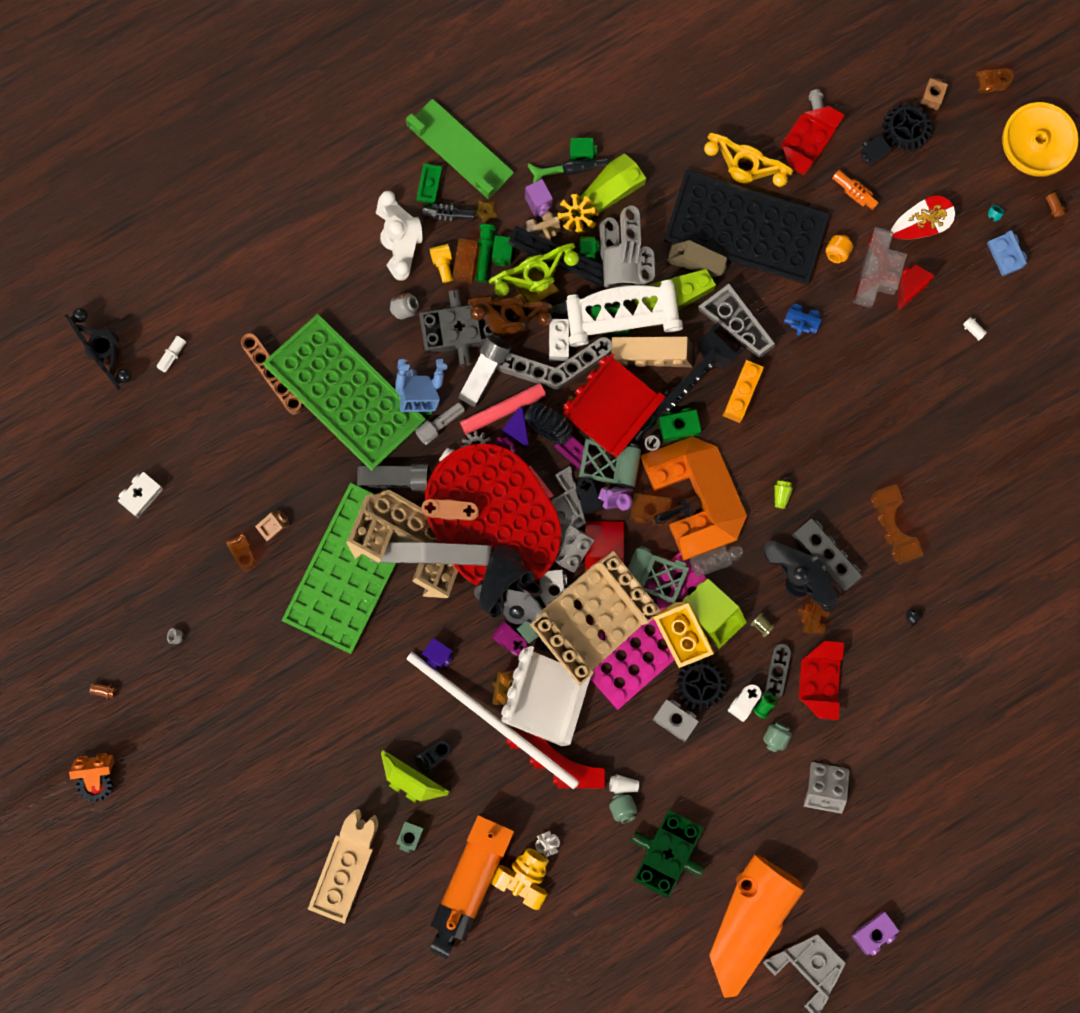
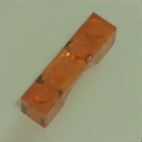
M897 484L875 491L872 494L873 497H871L874 508H878L880 514L878 519L881 526H884L887 532L885 533L887 543H891L893 548L891 553L894 561L902 565L924 556L917 537L904 535L896 526L895 512L903 502Z

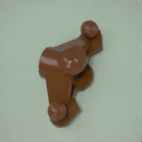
M479 297L468 300V305L472 306L470 310L471 317L474 320H481L484 317L491 331L499 336L524 331L526 329L524 322L536 312H540L537 316L540 325L547 326L552 321V316L548 312L552 310V305L542 301L527 303L523 302L521 298L494 300L492 297Z

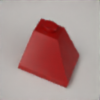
M917 265L912 268L908 266L901 273L902 277L898 281V308L900 310L928 286L934 278L932 273Z

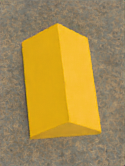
M674 602L654 616L679 668L714 654L689 602Z

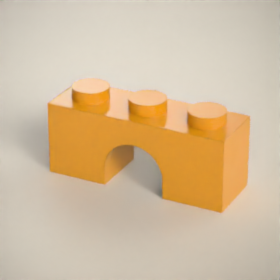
M748 360L745 361L724 411V417L738 423L742 421L764 367Z

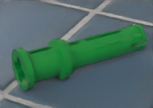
M480 224V239L477 240L479 253L474 280L477 282H487L489 256L494 245L493 234L496 226Z

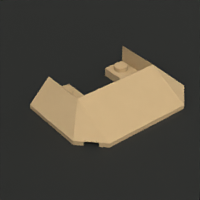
M391 490L365 496L346 542L355 559L364 554L378 563L382 560L389 541L392 543H440L433 533L426 515L422 512V508ZM419 563L412 582L425 588L423 597L448 598L458 570L453 564Z

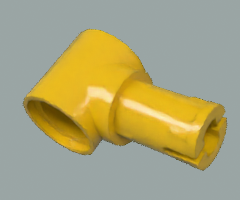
M448 244L429 248L433 264H436V267H438L442 282L453 281L449 265L451 264L450 260H452Z

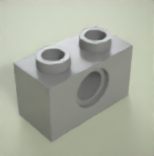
M666 699L652 720L685 742L699 722L696 720L697 716L688 710L686 712L681 710V705L672 699L668 701ZM673 714L681 716L682 721L680 724L677 725L671 721Z

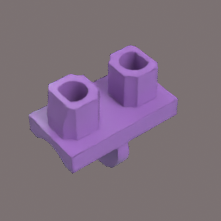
M618 486L612 489L602 488L598 498L604 501L603 507L605 509L619 508L620 510H628L632 506L630 494L633 493V489L630 487L620 488Z

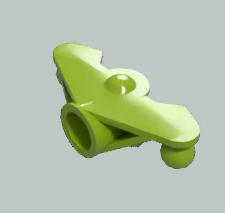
M570 243L558 247L545 255L531 256L519 266L494 276L489 280L490 285L495 284L494 291L500 297L508 294V284L533 293L542 292L554 282L552 276L563 255L564 262L567 265L574 266L578 263L579 256L576 252L572 251L575 245ZM554 260V262H553V264H552V266H551V268H550V270H549V267L547 266V263H549V262H551V261ZM539 271L543 273L544 278L540 281H533L530 279L529 274ZM523 275V279L515 278Z

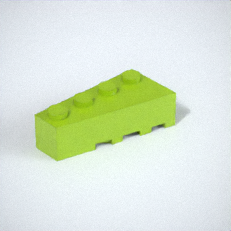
M707 269L668 279L672 280L675 286L678 310L714 291L716 286ZM662 281L646 286L660 287ZM644 297L642 303L652 313L658 297ZM633 299L636 306H638L639 300Z

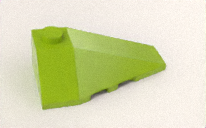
M624 153L611 161L582 194L580 203H582L584 196L593 201V204H590L588 209L595 207L600 213L644 186L646 177L638 165ZM577 211L575 213L578 217L581 216L580 212Z

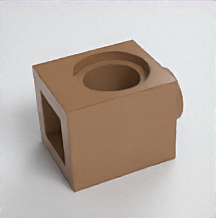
M930 78L920 105L938 110L948 84L940 79ZM930 90L937 91L938 95L931 94Z

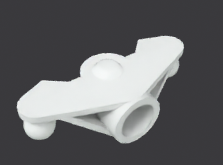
M384 191L379 197L376 214L386 220L380 240L385 248L393 252V257L386 266L395 279L403 281L409 276L415 246L422 242L421 223L418 217H412L397 204L393 192Z

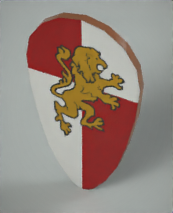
M943 196L928 197L909 209L896 221L891 229V236L897 239L911 240L944 232L954 222V206L950 200Z

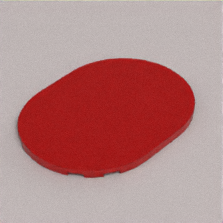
M493 444L464 446L447 455L436 466L427 483L425 501L427 499L458 500L474 503L479 509L478 517L471 521L445 520L426 516L438 541L445 544L491 546V554L495 546H509L521 557L523 564L534 573L533 581L537 582L551 568L558 555L561 543V525L555 507L529 466L517 454ZM430 503L426 510L431 514L432 510H436V507L433 506V503ZM469 506L465 513L470 517L471 513H475V510ZM453 564L464 578L476 586L484 579L487 566Z

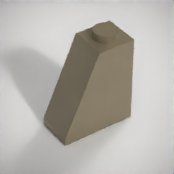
M688 240L673 244L666 262L695 272L707 269L711 277H716L724 273L727 257Z

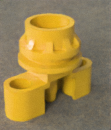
M527 848L524 854L519 855L516 861L513 862L512 868L514 871L499 865L491 884L503 892L508 888L513 891L512 894L514 896L520 895L525 898L523 901L525 905L539 910L548 893L534 883H542L549 860L538 851Z

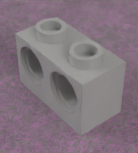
M569 525L561 538L555 562L574 573L594 540L583 531Z

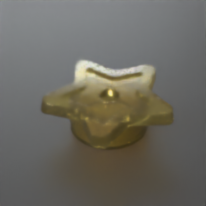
M478 201V209L475 211L474 216L481 217L483 224H486L489 218L497 217L493 210L494 202L483 203Z

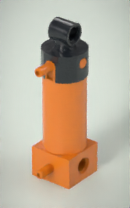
M477 816L462 856L443 899L437 907L434 919L430 923V926L437 929L438 933L429 952L447 960L456 938L466 942L468 933L475 922L477 912L514 831L481 816Z

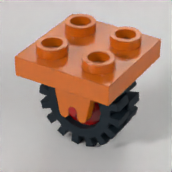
M101 753L96 755V757L80 756L74 760L69 771L70 780L77 779L78 795L81 794L82 799L87 798L86 802L90 803V800H93V803H97L98 800L101 802L109 796L113 787V776H110L114 764L113 755Z

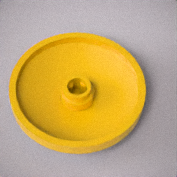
M1036 102L1020 107L1010 116L1003 130L1002 144L1007 158L1018 170L1032 176H1049L1064 169L1073 159L1078 147V132L1073 120L1064 110L1053 104Z

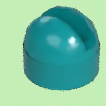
M992 205L988 211L989 219L991 217L994 218L993 221L1000 220L1005 214L1004 210L997 205Z

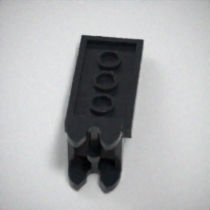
M718 323L698 342L703 360L656 408L655 412L659 416L663 412L667 414L712 366L726 369L745 349L741 347L735 353L725 341H722L714 333L720 326Z

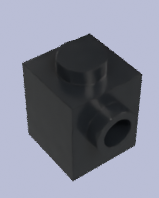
M880 135L874 140L870 138L862 144L863 148L860 156L865 164L873 167L887 157L892 149Z

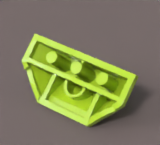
M383 750L381 752L386 778L390 782L389 787L397 792L400 789L407 793L405 797L411 801L416 802L419 800L422 802L447 796L450 793Z

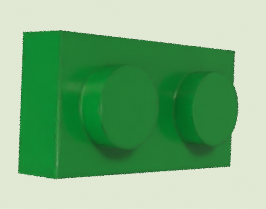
M423 163L417 201L430 204L436 202L442 172L441 166Z

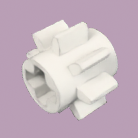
M548 831L537 836L538 840L535 846L540 854L548 857L558 853L556 848L559 847L560 842L556 835Z

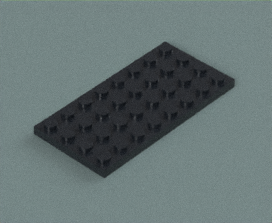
M686 170L664 241L677 244L690 240L727 257V261L808 285L829 214Z

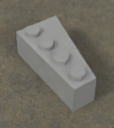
M730 284L698 306L700 312L714 323H718L719 327L758 358H761L775 347V343Z

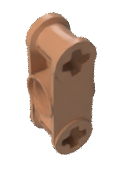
M427 499L422 504V512L431 518L471 521L479 515L478 507L471 502ZM430 503H433V506L436 507V510H432V513L430 514V512L426 510V507H429ZM469 506L475 510V513H471L470 517L465 513Z

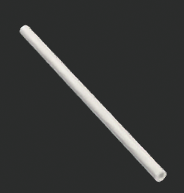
M414 652L408 655L407 660L572 789L578 786L579 781L505 723L501 722L500 719Z

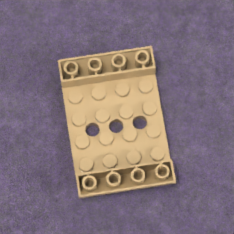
M612 551L588 568L535 616L530 626L578 686H580L594 673L593 669L640 626L648 624L654 619V616L661 612V610L616 553ZM576 599L581 602L582 606L580 610H577L574 607V601ZM588 614L591 615L594 619L592 625H589L586 622V616ZM599 630L605 632L606 637L604 640L599 639Z

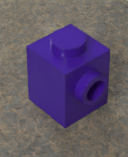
M432 638L422 653L428 659L427 663L435 669L437 666L441 669L444 665L447 667L453 659L451 656L452 650Z

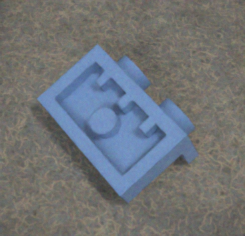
M1012 230L1008 231L1005 235L988 241V247L1002 277L1024 268L1027 264L1026 254L1024 251H1021L1019 239L1016 234H1013Z

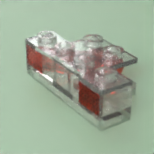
M878 227L872 230L853 303L871 308L875 302L877 291L894 295L895 291L898 290L907 254L889 249L893 231Z

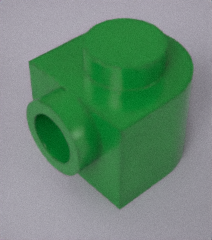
M580 236L579 254L594 260L596 251H599V240H595V236Z

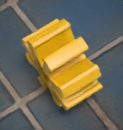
M572 194L573 206H570L569 202L563 200L560 205L569 209V212L558 213V218L562 221L569 219L563 227L570 232L573 231L572 229L576 225L575 231L579 234H585L583 222H586L589 227L594 228L596 223L589 220L588 216H598L599 212L595 207L588 209L590 204H593L591 199L584 196V200L580 203L581 197L577 194ZM577 211L581 213L580 217L575 215Z

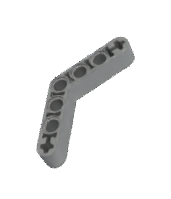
M606 337L599 338L557 368L508 353L506 363L503 365L499 364L497 370L558 390L598 364L603 356H609L612 350V342ZM601 344L603 347L607 346L606 351L604 349L599 351ZM589 354L593 357V360L586 362L583 360V356ZM518 364H523L526 366V369L518 371L515 367ZM570 365H575L578 370L574 373H571L568 371L567 367ZM542 370L544 375L536 377L534 371ZM558 375L562 378V381L554 383L552 377Z
M388 543L383 558L379 563H438L487 566L491 557V546L445 543Z

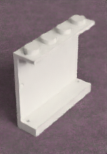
M533 646L523 648L519 654L518 668L513 673V684L507 693V703L501 712L503 715L501 722L560 746L570 745L590 677L578 686L560 662L533 652Z

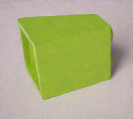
M709 579L700 583L696 590L682 601L689 602L705 635L718 649L747 623L739 606Z

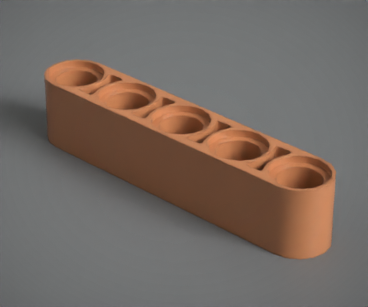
M245 334L241 339V345L245 353L286 410L293 415L299 414L303 410V403L289 390L285 393L278 392L279 387L283 384L276 377H267L269 370L263 365V362L258 363L256 361L260 355L266 356V359L270 355L254 334ZM249 340L255 341V345L251 348L246 347V343ZM291 401L299 402L298 407L295 409L290 408L289 404Z

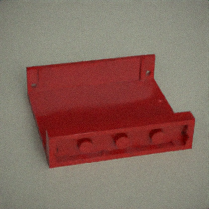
M611 353L609 356H603L598 363L601 365L598 370L595 371L593 369L587 376L589 381L585 386L581 384L574 392L577 396L573 401L569 399L563 406L565 411L562 415L616 458L664 400L665 396L660 392L656 394L613 358L614 354Z

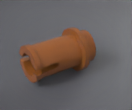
M1057 193L1046 196V200L1052 210L1051 215H1054L1055 218L1064 215L1065 207H1062Z
M92 682L90 686L91 695L103 696L107 700L113 699L115 696L116 687H113L112 684L107 686Z

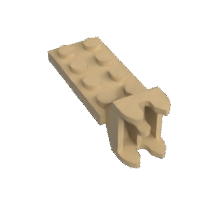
M360 809L354 810L346 818L340 831V836H335L308 907L310 911L341 923H345L372 854L373 848H370L378 829V818L374 815L368 822L360 820L362 817Z

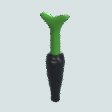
M607 158L568 160L562 166L544 169L528 163V168L534 175L533 183L546 175L564 173L568 176L576 175L601 166H607L608 161Z

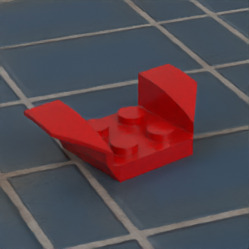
M830 106L802 114L780 146L784 151L788 166L805 175L809 167H812L845 115Z
M824 641L801 660L798 699L819 719L839 720L840 703H838L840 661L843 660V642Z

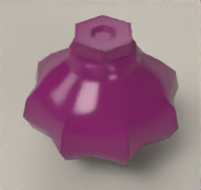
M498 437L494 445L506 448L513 453L516 451L512 438Z

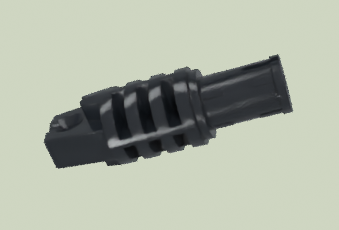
M434 202L433 205H423L422 215L432 216L431 219L452 222L457 221V219L474 221L475 209L458 208L456 205Z

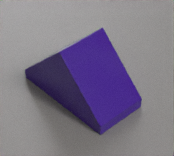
M518 408L503 428V434L512 438L514 442L525 449L528 448V439L523 409Z

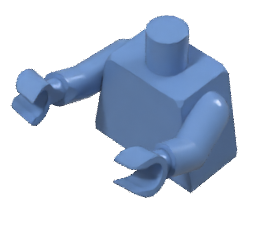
M399 359L397 366L399 371L397 372L395 389L399 394L400 411H436L440 401L436 391L442 386L443 370L447 369V365L443 364L444 360L436 359L437 369L434 373V378L431 380L428 376H418L417 371L414 369L409 370L410 365L405 364L408 360Z

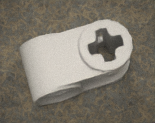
M756 685L744 687L727 711L744 722L761 697L760 688ZM754 689V694L756 696L749 698V693L747 691Z

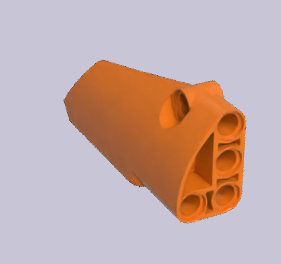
M754 854L745 870L737 875L735 890L709 953L724 998L735 997L739 994L781 932L784 920L805 891L798 879L758 854ZM744 880L751 881L748 886L741 885Z

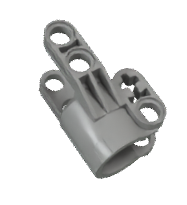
M632 205L624 208L620 215L621 244L619 240V225L616 220L609 217L600 223V249L604 270V287L607 289L631 285L630 283L636 285L645 284L652 281L655 277L654 252L647 246L640 248V213L638 208ZM627 210H630V211L633 212V214H634L633 220H630V219L627 217V215H626ZM607 221L612 223V231L607 230L605 226ZM628 229L634 231L635 236L633 239L628 237ZM611 240L614 246L607 247L606 241ZM642 270H646L649 273L648 279L642 277Z

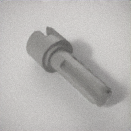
M457 403L434 421H426L415 429V433L427 445L438 437L439 430L465 412L464 407Z

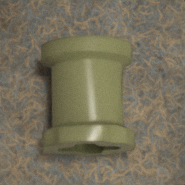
M761 612L750 625L755 626L762 633V636L766 637L776 625L774 623L771 624Z

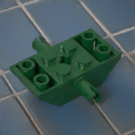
M668 810L654 837L649 838L635 830L633 835L640 838V840L632 837L630 842L646 849V853L633 881L669 898L682 871L686 870L701 878L703 873L696 870V868L704 871L706 866L691 860L690 855L704 828ZM670 849L673 856L672 858L668 857L666 860L663 851Z

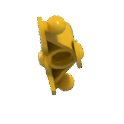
M709 133L708 135L710 141L704 146L705 153L713 156L718 153L720 148L728 165V171L738 183L745 184L775 174L773 176V183L778 187H782L787 183L786 175H792L793 173L790 167L778 160L764 157L760 151L753 147L738 145L727 137ZM741 162L748 163L752 169L744 171L739 168L738 164Z

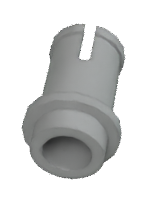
M818 89L812 90L808 97L812 103L813 110L823 108V93Z

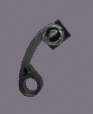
M495 546L482 583L479 606L492 618L498 617L503 612V593L515 581L522 586H528L533 582L535 576L523 564L521 557L509 546Z

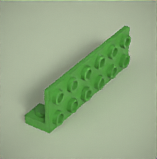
M431 99L416 116L410 114L406 118L407 126L488 200L513 175V171L434 99Z

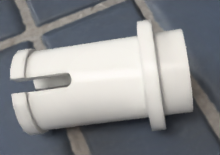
M970 317L963 324L965 326L964 329H968L979 341L987 332L975 321L976 318Z

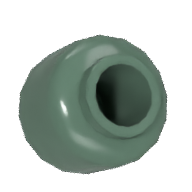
M779 722L769 725L763 737L764 742L767 744L766 748L773 752L785 750L792 738V734L789 731L790 728Z
M619 793L613 797V801L609 805L610 811L617 822L625 824L636 818L635 815L638 809L630 795Z

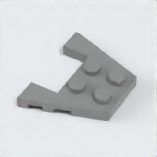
M570 466L554 476L564 491L563 494L551 500L559 517L561 538L569 525L578 529L586 523L581 503L576 493L577 488L572 478Z
M816 934L762 962L773 975H776L788 962H791L817 989V993L804 1005L810 1013H821L846 964Z

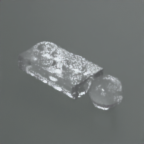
M724 546L692 557L689 561L696 576L700 577L731 566L732 561H738L742 558L743 551L738 546H732L727 552Z

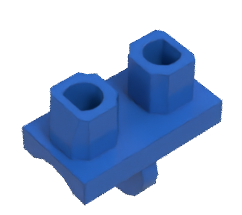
M794 304L791 309L789 308L784 323L791 325V328L797 329L796 335L800 336L801 331L816 334L822 320L819 319L820 312L810 310L807 315L802 313L803 307L798 304Z

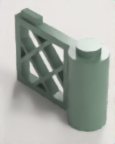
M591 438L585 440L579 477H587L591 480L616 484L621 487L635 488L641 456V449H638V445L628 444L616 459L610 461L605 454L606 450H602L599 444ZM589 445L597 446L600 453L592 458L588 453ZM603 455L608 464L600 469L594 459ZM590 462L597 470L592 475L584 473L585 465ZM609 465L614 471L613 479L606 478L602 473V470Z
M643 546L636 548L628 565V570L648 595L672 604L676 602L689 571V568L686 567L687 563L678 560L674 563L652 555L650 553L651 550ZM655 561L662 563L666 570L655 574L653 570ZM675 569L683 571L681 578L673 581L670 572ZM667 573L671 582L660 586L657 577ZM655 578L658 588L653 590L646 589L647 581ZM673 585L675 590L673 598L665 596L662 589Z

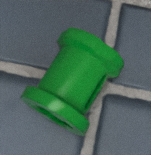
M764 693L762 700L753 707V711L760 718L766 719L769 716L770 710L777 706L778 701L772 694Z

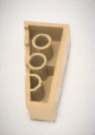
M612 337L611 353L614 354L613 358L624 367L628 365L639 367L648 365L693 368V344L688 337Z

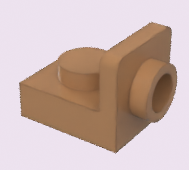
M278 510L271 512L255 527L266 541H270L280 531L288 528L290 523L287 516Z

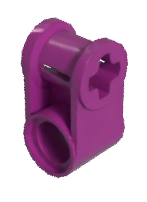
M502 622L491 636L498 644L516 656H519L522 650H515V643H522L523 648L528 647L526 640L505 622Z

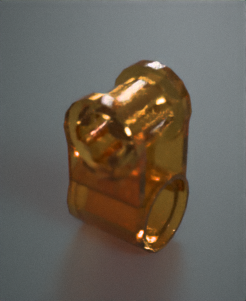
M1008 68L977 72L976 77L979 79L980 88H978L979 93L1006 90L1014 79L1013 72ZM1000 77H1006L1008 82L1001 81Z
M241 532L239 536L231 540H225L241 569L245 571L252 570L256 565V560L244 533ZM244 557H251L249 564L243 565L241 563Z

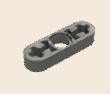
M784 644L777 645L773 649L765 686V693L772 694L769 689L773 688L774 682H770V679L781 681V684L777 683L776 690L779 691V693L774 695L776 699L780 698L783 694L791 655L790 648ZM781 648L787 653L786 656L782 657L781 661L785 662V666L781 663H774V660L779 661V654H776V651H780ZM774 667L782 668L783 675L777 678L773 675L772 670Z

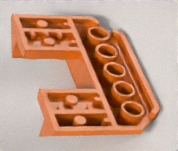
M692 436L640 456L654 491L690 478L695 493L701 501L703 512L669 525L683 561L737 541L747 514L717 446Z

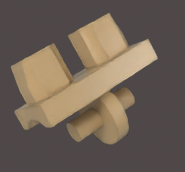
M551 212L542 216L543 222L537 224L535 219L526 221L527 231L551 241V237L556 236V233L561 231L558 217H554Z

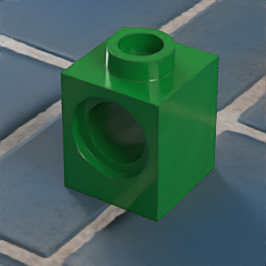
M593 138L570 139V160L593 159V156H597V144H593Z
M495 236L492 252V262L495 265H511L513 247L507 244L510 237Z

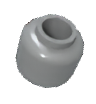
M410 293L394 296L390 303L391 313L400 320L414 316L419 307L417 298Z

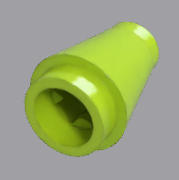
M777 481V484L774 485L776 508L786 509L793 490L791 488L792 483Z

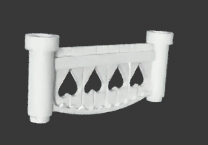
M672 280L662 281L660 287L646 285L613 287L596 292L583 299H580L578 295L567 296L566 304L571 334L569 337L570 346L588 344V335L663 324L665 332H675L683 329L682 320H679L675 286ZM652 296H657L658 301L651 313L642 303V299L644 297L651 298ZM633 299H638L639 304L632 316L623 306V302L625 300L632 301ZM606 303H620L615 318L604 308ZM598 304L601 306V311L596 321H594L586 312V307H594Z

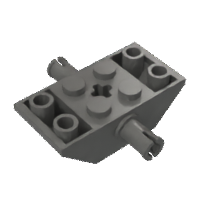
M453 290L448 292L451 308L419 313L425 351L435 352L458 350L459 365L465 366V358L466 365L468 366L472 364L469 348L481 347L488 335L498 338L500 336L491 331L484 317L481 320H474L471 317L470 310L472 306H462L460 290H455L456 298H454ZM457 326H462V331H458Z

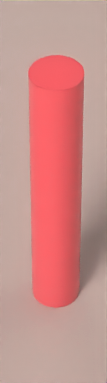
M540 383L459 423L465 435L470 434L516 412L518 408H524L545 398V391Z

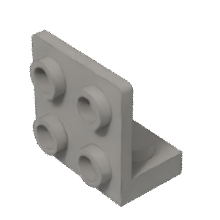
M811 762L809 785L804 799V807L842 814L847 802L849 769Z

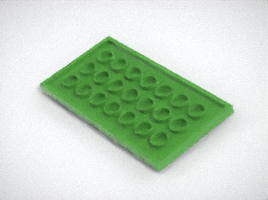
M318 314L263 362V365L371 471L384 461L426 420L419 412H401L399 394Z

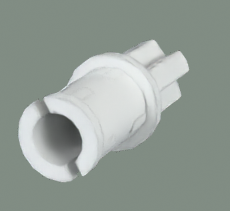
M176 336L169 348L164 350L165 354L157 364V368L162 372H166L173 361L178 359L177 355L186 344V341Z

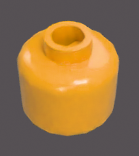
M835 235L831 238L826 247V254L830 261L841 263L849 258L853 250L850 238L846 235Z

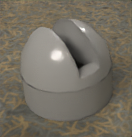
M650 435L646 438L645 447L648 450L654 451L660 447L661 442L656 435ZM654 438L657 439L653 447L649 446Z
M171 628L168 631L167 640L170 644H180L183 641L182 636L184 634L179 629Z

